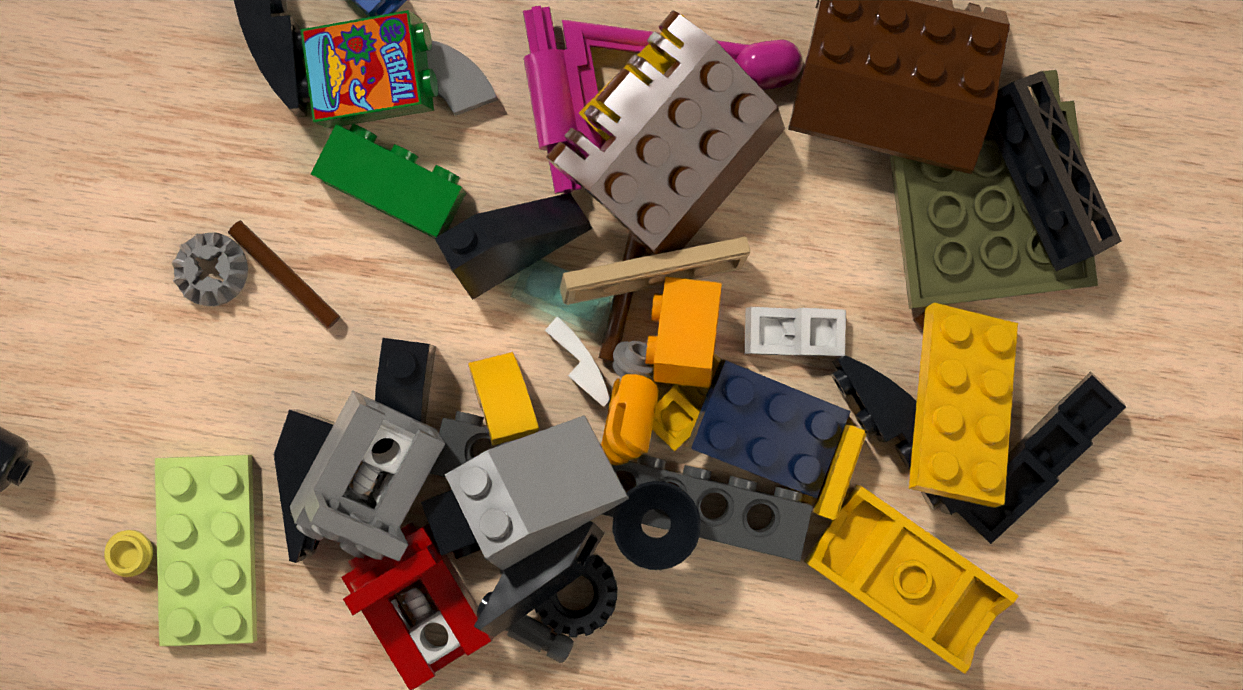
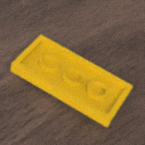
M932 303L925 308L909 489L994 508L1004 505L1018 323L938 303Z

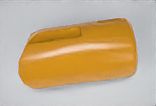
M626 374L622 376L621 382L619 378L614 381L601 443L611 465L625 464L629 460L648 453L659 390L657 385L645 376Z

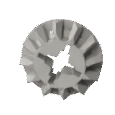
M216 232L195 234L193 238L180 245L176 259L172 261L175 277L173 282L178 286L185 298L203 306H219L231 301L244 287L248 275L247 259L242 248L233 239ZM198 257L212 261L217 257L219 262L215 268L224 281L222 282L219 279L208 276L203 281L200 280L199 276L203 270L195 259Z

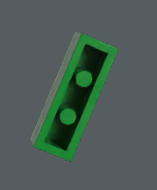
M352 123L349 130L337 124L335 125L311 172L313 177L432 238H436L448 231L467 194L463 187L457 185L460 180L459 176L438 165H435L432 172L417 165L416 162L419 157L396 144L393 145L391 151L375 144L378 136Z

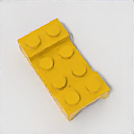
M857 484L841 506L837 519L835 518V520L830 522L804 560L813 569L964 674L971 667L975 648L992 622L1000 613L1014 604L1019 597L1018 594L870 491Z

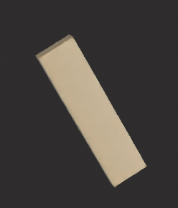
M745 236L566 272L562 276L560 292L563 304L569 305L662 286L665 283V277L696 279L740 270L751 251Z

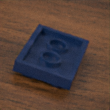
M720 359L686 447L817 498L851 411Z

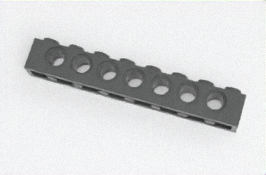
M457 411L455 419H442L439 434L444 440L445 445L434 463L430 474L446 477L445 474L474 458L473 448L475 443L481 438L490 439L487 427L482 426L484 417ZM509 442L497 444V447L500 446V445L509 443ZM646 455L638 457L637 462L629 461L621 465H612L615 472L622 470L630 472L635 477L636 486L649 481L676 483L693 499L699 510L701 519L699 538L800 562L813 508L812 505L801 502L803 493L776 487L774 495L756 491L758 482L730 476L728 484L710 480L712 471L684 465L683 473L664 469L666 460ZM709 493L722 494L726 500L725 512L718 518L705 517L700 508L702 499ZM760 503L768 505L772 514L770 523L762 529L751 528L747 523L749 509ZM616 506L602 515L613 517ZM660 509L647 511L641 524L669 530L671 523L669 515Z

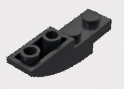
M234 0L240 27L259 70L277 96L297 117H308L306 103H310L307 75H304L302 57H304L301 29L290 15L280 16V13H286V0Z
M846 355L832 361L837 371L831 374L832 378L845 398L850 395L854 398L861 410L855 416L861 428L866 430L867 437L876 436L878 441L887 442L897 436L900 443L896 444L895 448L906 467L910 470L917 401L890 378L860 361ZM921 492L932 510L939 507L941 512L952 515L967 506L966 502L962 500Z

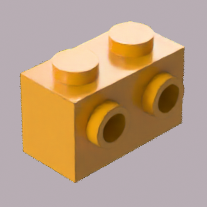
M665 277L663 294L654 293L651 321L659 322L658 335L648 336L645 360L646 364L654 365V382L710 388L722 283Z

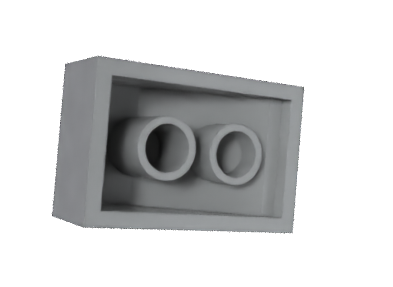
M585 415L489 449L445 474L485 559L501 570H505L629 499Z

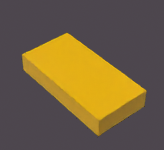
M845 425L813 510L814 513L832 520L837 519L867 434L865 433L866 430Z

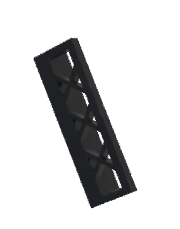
M1041 71L1018 79L998 89L995 109L989 128L1055 271L1091 258L1122 242L1044 72ZM1029 87L1032 88L1035 97L1039 103V107L1035 104L1033 97L1028 89ZM1051 135L1054 136L1059 146V150L1055 147L1051 139ZM1071 178L1074 179V181H1075V183H1076V185H1077V187H1078V190H1079L1078 193L1076 192V190H1075V188H1074V186H1073V184H1072V182H1071ZM1091 220L1094 222L1097 228V231L1102 239L1101 241L1098 240L1095 234V231L1091 225Z

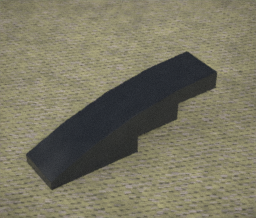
M1090 371L1008 453L1004 505L994 508L965 501L967 506L957 511V513L992 544L1059 482L1058 476L1093 445L1092 439L1126 408L1125 403Z

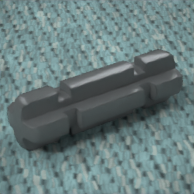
M525 615L505 629L508 631L507 636L538 652L541 649L547 651L546 656L559 663H563L568 658L573 648L574 641L572 638L562 633L561 635L552 633L551 627H546L543 623L528 615Z

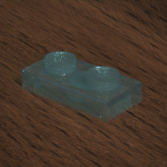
M542 259L521 271L510 297L554 317L558 316L561 320L596 335L613 296L566 305L563 304L560 285L563 273L569 271Z

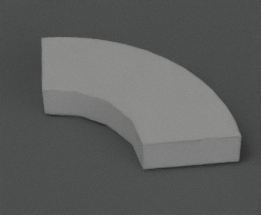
M432 40V49L426 51L428 67L433 69L436 75L438 96L447 102L455 116L498 100L487 77L474 62L458 50Z

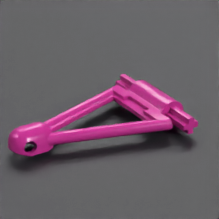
M535 6L530 10H524L523 17L530 54L526 55L523 60L539 149L547 151V154H549L560 141L575 152V147L564 136L570 128L582 132L590 142L600 149L606 140L579 114L598 94L590 47L640 53L649 44L647 39L653 32L562 19L566 49L562 50L557 49L550 7L541 8V6ZM715 40L762 90L784 87L793 82L802 70V54L798 47L788 40L763 41L750 45ZM549 161L554 194H566L582 189V186L569 180Z

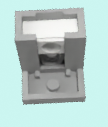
M352 390L290 505L294 522L297 524L296 528L301 533L316 540H322L325 537L340 542L339 546L344 551L358 558H365L367 555L382 560L385 555L399 561L408 546L400 525L445 445L444 440L435 428ZM391 438L394 440L393 446L389 451L382 454L372 452L374 444L380 439ZM368 491H371L369 495L364 494Z

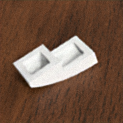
M747 307L745 312L744 354L845 356L846 310Z
M557 316L545 331L580 361L568 376L605 407L610 401V397L600 370L580 339Z

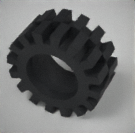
M593 554L582 574L591 582L594 589L593 600L586 608L581 610L567 609L560 603L557 593L535 608L536 613H539L541 621L546 627L549 625L554 629L553 632L559 635L565 633L569 634V637H577L580 634H585V636L593 634L594 630L599 627L601 629L607 623L608 618L612 616L615 610L618 588L613 571L603 561V558Z

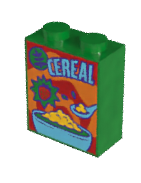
M406 10L301 29L313 123L327 128H334L336 124L346 126L352 125V123L358 124L434 111L433 97L438 96V84L433 69L428 67L426 52L432 49L431 34L427 23H422V19L411 11Z

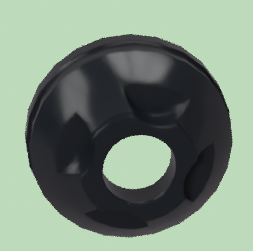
M649 481L631 488L627 492L629 499L617 505L613 515L612 530L620 552L635 565L649 570L668 569L682 563L695 549L701 533L699 510L693 499L680 487L665 481ZM660 509L669 515L671 521L670 528L664 536L651 537L643 531L641 522L647 511Z

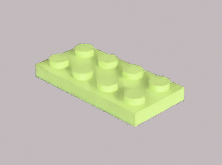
M252 455L155 458L159 646L254 643L257 641Z

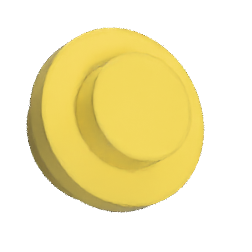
M124 530L114 534L108 540L105 546L104 557L107 566L112 572L122 577H133L141 574L149 567L153 558V548L150 540L143 533L136 530Z

